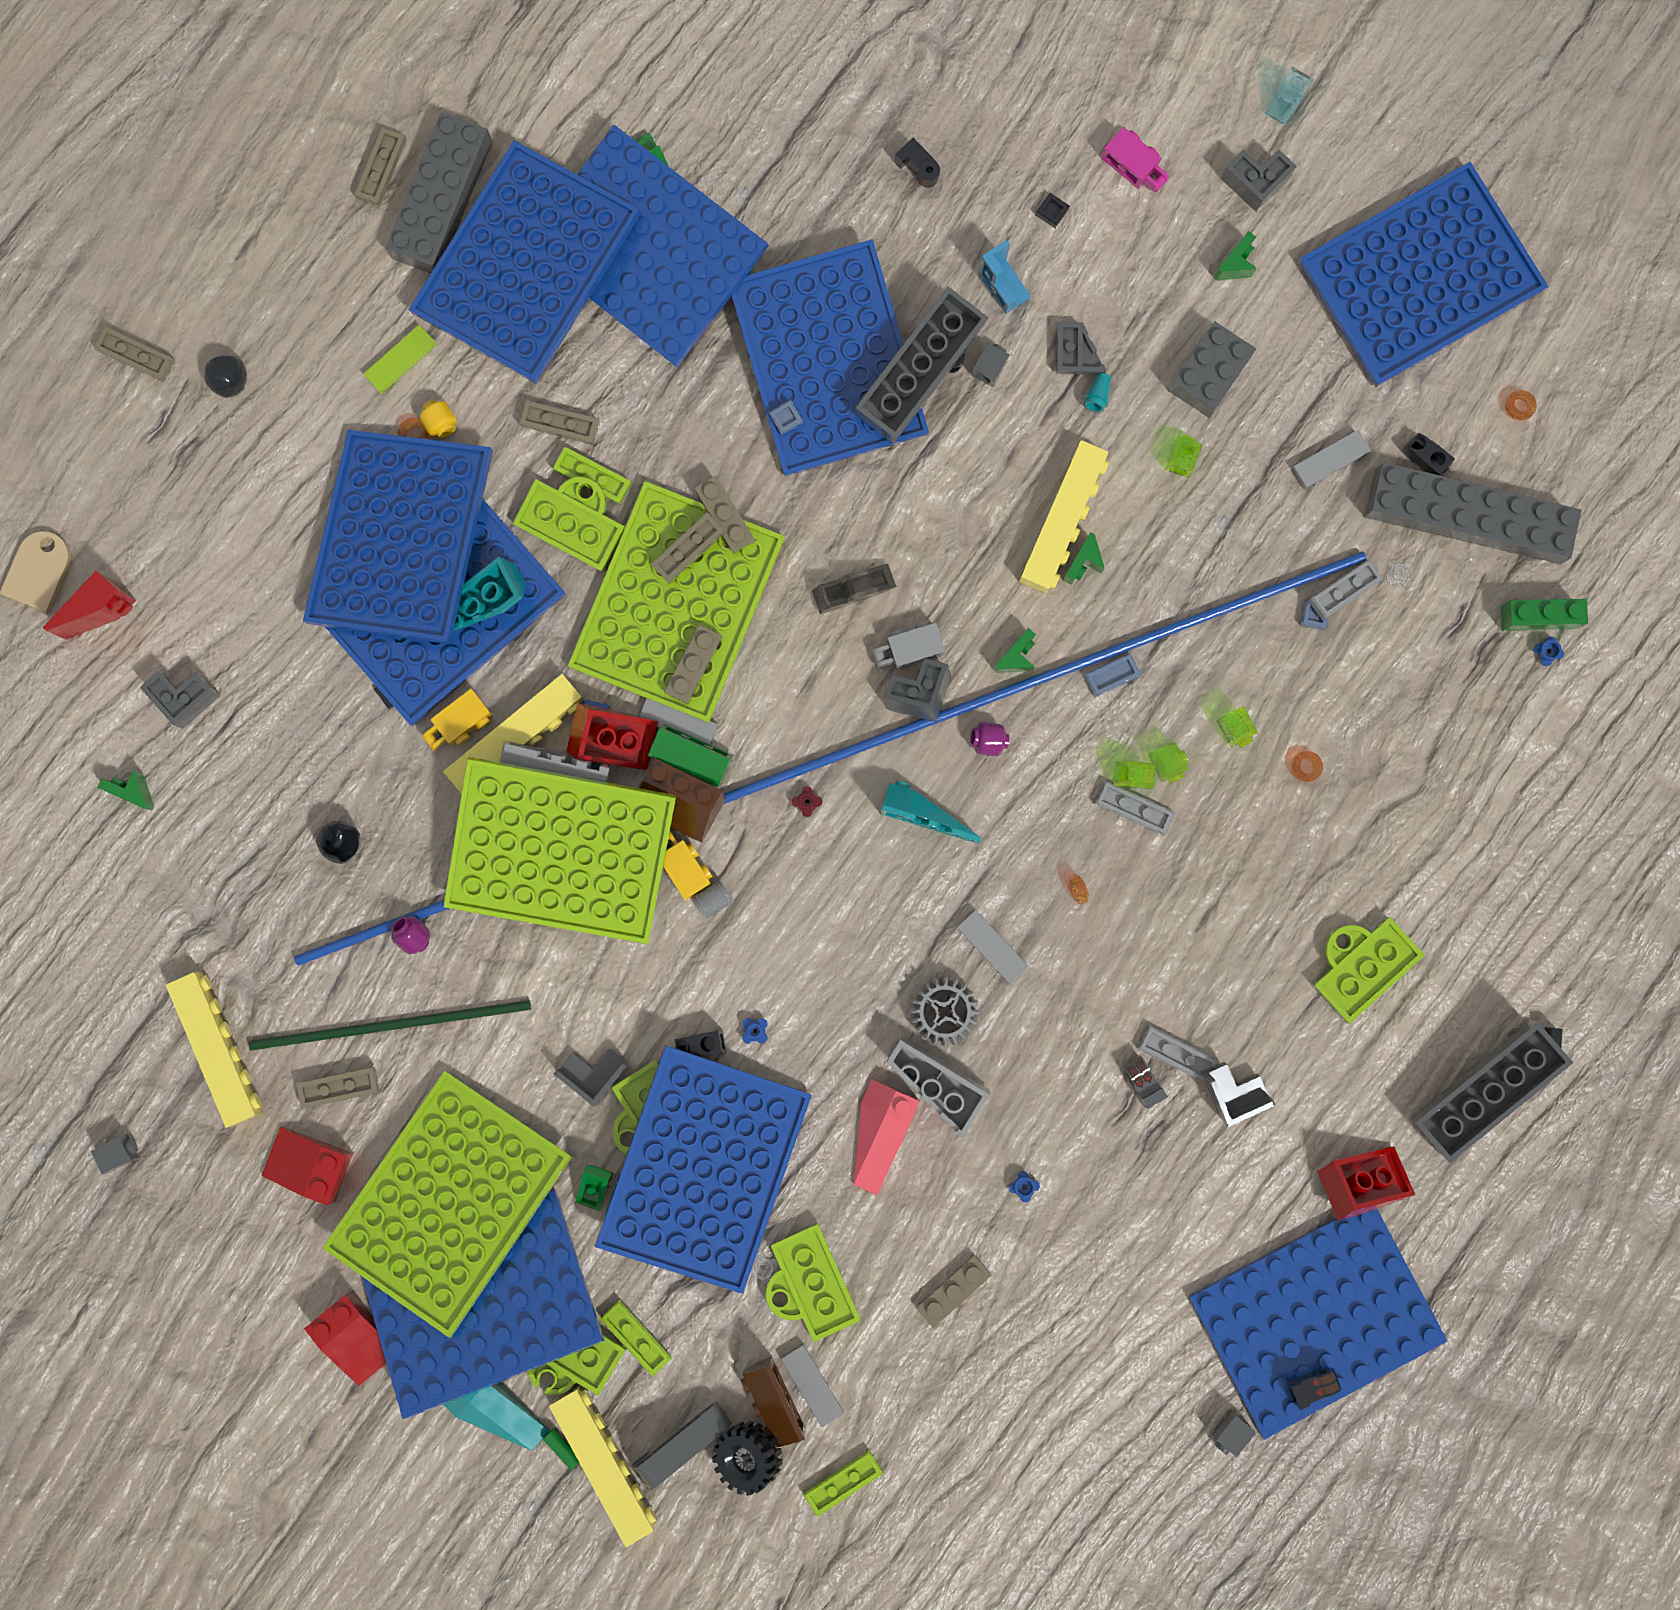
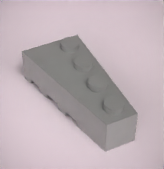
M505 740L499 761L501 763L602 782L607 781L609 771L608 765L604 763L579 760L567 753Z
M903 1036L899 1038L888 1056L887 1063L963 1139L988 1099L990 1090Z

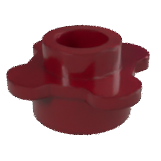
M806 786L803 787L802 793L798 797H793L792 805L798 807L804 817H810L812 811L822 805V798L817 797L812 792V788ZM806 799L810 801L809 804H805Z

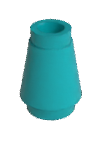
M1106 373L1097 374L1084 397L1087 409L1093 412H1102L1108 406L1112 379L1110 375Z

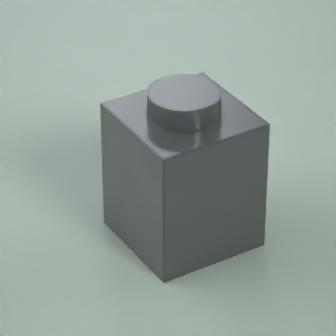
M987 343L973 368L972 377L994 387L1008 363L1010 354L1006 353V349L998 344L991 345Z
M128 1134L118 1136L91 1151L101 1174L113 1172L139 1158L137 1144L132 1138H129Z
M1230 1410L1211 1435L1217 1441L1214 1445L1225 1455L1231 1452L1235 1457H1238L1256 1432Z

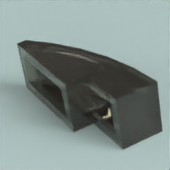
M887 563L845 575L838 580L820 584L812 590V594L819 613L823 614L882 594L897 586Z

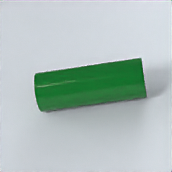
M555 1428L544 1436L542 1440L570 1471L579 1464L571 1446Z

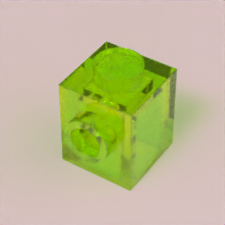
M1187 435L1183 437L1178 436L1174 442L1165 470L1189 478L1194 470L1202 444L1198 443L1194 437Z
M1244 706L1217 720L1230 747L1238 744L1242 748L1253 742L1252 736L1258 733Z
M1176 742L1149 754L1161 782L1169 780L1171 784L1184 778L1182 773L1188 770L1189 760L1183 750H1179Z
M1130 760L1116 761V767L1113 771L1114 787L1154 789L1156 764Z

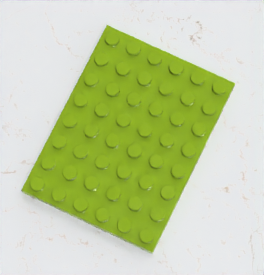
M644 481L568 667L709 723L780 553L785 536L743 520L755 539L754 543L733 554L725 539L721 536L669 584L651 564L708 511L700 502ZM701 625L721 635L723 638L687 705L665 694V690L698 626Z
M468 757L444 907L648 944L676 795Z
M444 1071L322 1249L451 1338L572 1156Z

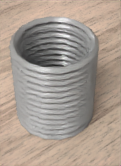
M720 879L711 884V886L709 885L705 890L692 896L705 919L710 918L715 913L717 914V912L721 911V909L734 903L733 898Z

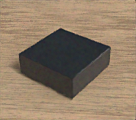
M1049 193L1036 211L1035 216L1056 229L1069 211L1070 205Z

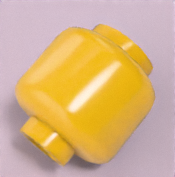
M430 400L423 405V411L420 413L419 419L431 437L444 439L455 432L457 417L447 402Z

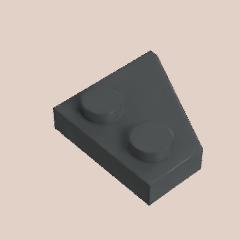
M1058 322L1056 374L1097 375L1098 373H1105L1106 367L1104 364L1102 365L1096 353L1097 349L1088 337V331L1084 323Z

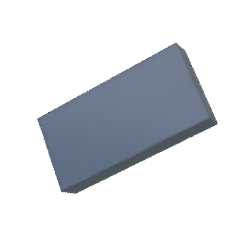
M1131 653L1084 675L1095 698L1142 676Z

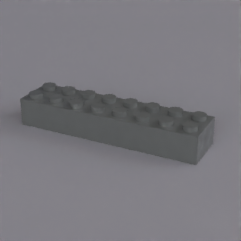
M1383 462L1375 469L1364 518L1561 565L1572 558L1582 509Z

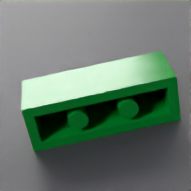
M1587 598L1510 600L1500 606L1502 631L1578 629L1588 624Z
M664 724L659 728L648 756L656 758L684 773L695 776L713 787L714 785L719 787L724 780L734 755Z

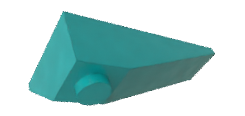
M497 557L463 585L453 631L502 614L523 598L526 583L515 564Z
M897 780L895 784H889L881 815L976 844L980 842V836L921 794L910 789V784Z
M500 1383L443 1404L456 1418L531 1451L550 1430Z

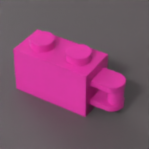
M1123 127L1103 150L1101 159L1138 190L1145 184L1153 192H1158L1169 180L1167 173L1159 167L1161 161L1159 153L1153 147L1145 145L1137 133ZM1152 174L1157 177L1155 180L1150 177Z

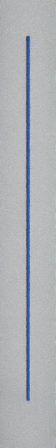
M1363 551L942 710L939 712L936 722L921 718L724 793L726 798L724 804L1366 561V555ZM444 899L294 956V960L297 966L389 932L393 924L401 917L414 916L420 920L449 908L444 907Z

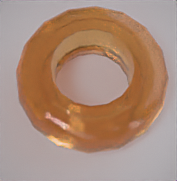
M1525 390L1512 392L1505 402L1507 414L1517 421L1531 418L1537 408L1535 397ZM1517 399L1523 400L1526 403V411H1519L1516 408L1515 401Z
M408 418L398 427V436L407 437V431L410 428L418 427L420 434L417 438L428 439L429 434L419 418Z
M1303 751L1293 758L1291 770L1298 780L1312 782L1321 775L1323 763L1316 753ZM1304 759L1310 760L1314 765L1313 772L1310 774L1304 773L1300 768V764Z
M1073 874L1068 882L1071 894L1079 905H1084L1088 902L1089 897L1084 880L1078 874Z

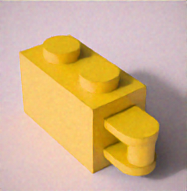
M469 689L430 719L435 726L425 732L422 738L432 751L439 749L447 742L453 747L456 744L461 746L470 739L469 734L476 729L482 730L491 722L489 719L494 715L473 689ZM438 731L443 736L439 740L434 736Z
M669 831L668 842L671 840L674 846L665 852L663 867L683 899L687 901L692 896L698 894V892L705 890L709 885L711 886L709 879L713 876L705 864L700 866L697 862L696 857L699 854L693 844L689 843L687 845L684 840L678 843L671 831Z

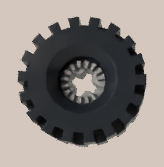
M744 1421L740 1422L722 1434L716 1441L717 1445L713 1447V1452L717 1454L712 1457L713 1463L718 1464L714 1468L716 1474L719 1472L722 1474L720 1481L722 1483L727 1481L729 1483L727 1487L729 1490L732 1491L737 1488L736 1494L742 1495L746 1492V1496L754 1493L757 1494L774 1481L781 1471L779 1467L783 1464V1459L778 1458L782 1454V1450L775 1446L778 1443L777 1438L771 1439L769 1435L772 1432L769 1429L763 1431V1425L760 1423L753 1426V1421H747L745 1424ZM747 1452L751 1453L750 1457L753 1459L752 1461L748 1460V1455L746 1454Z

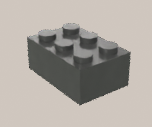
M1214 321L1172 382L1168 391L1210 418L1256 351V348Z

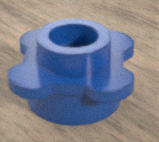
M1552 636L1547 637L1542 644H1536L1533 647L1534 653L1538 654L1541 658L1543 666H1550L1552 661L1561 659L1564 656L1561 645Z
M764 1018L759 1020L744 1019L742 1022L744 1027L743 1042L746 1044L757 1041L760 1044L765 1043L768 1039L765 1034V1028L768 1025L767 1021ZM756 1028L757 1033H753L752 1030Z
M1020 1171L1015 1182L1009 1184V1191L1016 1193L1020 1200L1025 1203L1029 1202L1034 1192L1040 1188L1039 1182L1028 1177L1026 1171ZM1023 1184L1027 1186L1026 1189H1022Z

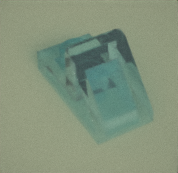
M1292 67L1265 114L1286 126L1314 79Z

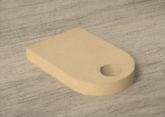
M42 531L29 535L21 543L0 594L50 614L71 564V551L68 544L62 538L50 532ZM51 539L54 540V549L50 552H45V542Z

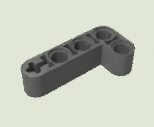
M716 1401L695 1416L653 1452H647L631 1465V1468L645 1488L652 1490L728 1429L732 1422Z

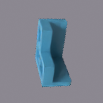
M1007 240L982 255L979 269L980 277L1006 314L1030 299L1029 292L1007 262L1010 247Z

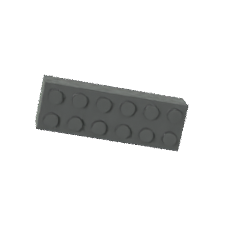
M440 113L386 246V250L393 260L428 273L433 271L456 234L493 142L488 129L451 115Z
M948 286L855 407L854 414L891 443L895 444L984 327L989 317Z
M1531 1019L1410 1119L1440 1154L1451 1163L1574 1062L1538 1022Z

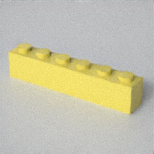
M1080 441L1019 580L1020 583L1047 594L1050 587L1055 589L1060 575L1056 573L1059 565L1065 566L1070 552L1066 551L1069 542L1075 543L1080 529L1076 528L1079 519L1084 521L1090 509V506L1086 505L1089 496L1095 497L1100 486L1099 483H1096L1099 474H1105L1110 461L1106 460L1108 451L1085 441Z
M561 674L443 771L444 774L462 794L468 757L499 762L504 740L535 747L543 740V734L548 730L551 732L556 730L563 723L562 719L566 715H574L577 703H582L584 699L567 678Z
M193 972L166 984L225 1127L235 1126L262 1114L260 1109L262 1107L261 1100L252 1091L250 1086L252 1083L251 1076L241 1065V1053L237 1046H233L230 1036H232L231 1029L222 1020L220 1015L222 1012L221 1005L211 994L210 989H212V985L207 975H203L202 972Z
M579 1385L554 1399L550 1403L549 1408L625 1547H628L652 1533L655 1529L657 1518L653 1509L650 1506L646 1507L643 1502L644 1494L639 1484H634L631 1480L629 1465L624 1459L620 1460L616 1452L618 1451V1446L614 1438L607 1436L604 1430L606 1425L600 1413L595 1414L591 1406L593 1401L589 1392L586 1389L582 1390Z

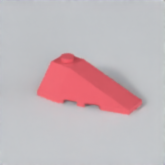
M871 1079L861 1102L854 1185L878 1195L920 1101L874 1079Z

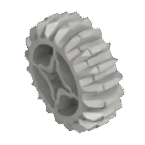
M943 977L942 985H939L937 978H933L934 987L931 988L929 983L925 982L923 985L927 991L925 993L920 989L916 991L918 995L922 996L921 999L912 998L911 1002L918 1004V1009L911 1008L910 1013H918V1017L911 1019V1022L917 1023L920 1021L921 1025L915 1031L919 1033L925 1029L927 1032L922 1038L927 1040L931 1034L933 1036L931 1042L933 1045H936L938 1038H942L941 1044L943 1047H946L948 1038L951 1039L952 1045H957L956 1036L965 1041L966 1037L962 1032L964 1030L970 1034L974 1032L968 1025L969 1023L978 1024V1021L971 1019L972 1014H980V1011L972 1010L971 1006L977 1005L979 1002L978 1000L969 1001V997L974 992L973 990L968 991L966 994L963 992L967 987L966 983L957 988L958 979L956 978L952 980L951 985H948V977ZM939 990H951L954 992L945 1002H939L930 996ZM960 997L966 1008L964 1021L954 1011V1007ZM953 1000L950 1005L951 1010L949 1011H952L951 1015L955 1020L947 1016L939 1019L938 1013L940 1012H938V1007L934 1003L946 1007ZM925 1002L935 1010V1017L929 1026L923 1014ZM944 1021H951L959 1027L949 1033L935 1031Z

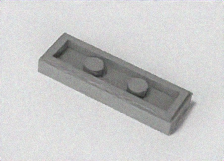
M1357 430L1298 463L1292 469L1303 488L1307 489L1367 455L1371 450L1360 431Z
M1368 559L1311 597L1308 601L1323 621L1378 584L1383 578L1370 559Z
M647 698L639 715L657 720V728L666 724L708 744L712 743L718 728V724L710 721L707 723Z
M1108 781L1104 782L1094 804L1162 836L1166 835L1175 815V812Z
M977 910L957 926L959 931L1008 984L1028 967Z
M1149 1025L1137 1049L1204 1083L1205 1080L1201 1072L1217 1065L1219 1062Z
M804 1344L781 1357L821 1428L844 1414L843 1409Z

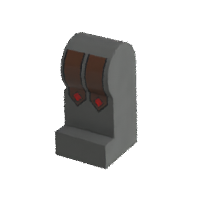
M1141 1056L1122 1066L1131 1086L1145 1108L1149 1109L1168 1097Z

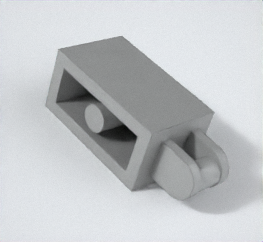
M925 621L915 625L916 629L907 632L905 628L893 631L891 637L887 639L888 645L872 650L877 668L894 664L896 670L922 663L924 658L931 660L944 656L946 651L937 623L930 624L929 621ZM890 651L892 658L886 660L884 652Z

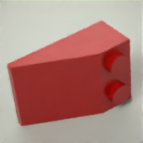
M95 571L42 628L67 640L116 621L121 616H126L132 610V605L136 600L114 580Z
M577 703L566 753L579 760L647 770L650 759L648 755L654 742L658 721L612 709Z
M281 1126L261 1176L305 1198L324 1205H330L336 1201L353 1153Z
M1394 1146L1334 1160L1317 1171L1337 1220L1357 1216L1415 1195Z
M353 1290L344 1295L304 1328L317 1347L358 1386L386 1364L374 1317Z

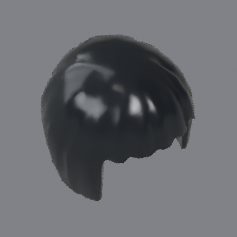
M217 356L206 363L204 380L215 394L223 398L237 396L244 390L247 381L246 367L243 361L235 356Z
M332 821L319 829L316 836V845L320 853L327 860L337 864L347 863L358 850L360 833L356 827L347 822Z

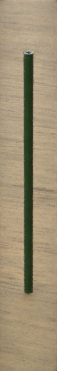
M525 1000L250 1040L249 1049L253 1051L532 1010L531 1001Z

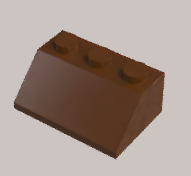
M654 758L640 789L676 795L670 828L700 843H703L726 800L722 790Z
M770 1356L744 1369V1378L741 1379L742 1386L747 1394L751 1392L755 1400L752 1406L757 1417H763L766 1424L763 1427L764 1431L769 1429L772 1432L769 1435L771 1439L777 1438L778 1443L776 1447L805 1440L806 1427L773 1357Z

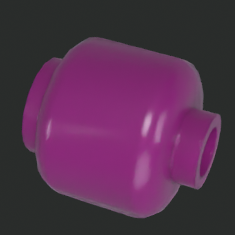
M980 722L971 731L970 745L974 747L977 754L999 756L1003 749L1008 748L1009 734H1006L1005 728L1001 724Z
M414 916L401 917L393 924L391 939L404 953L409 955L417 952L420 953L428 947L430 931L418 918Z

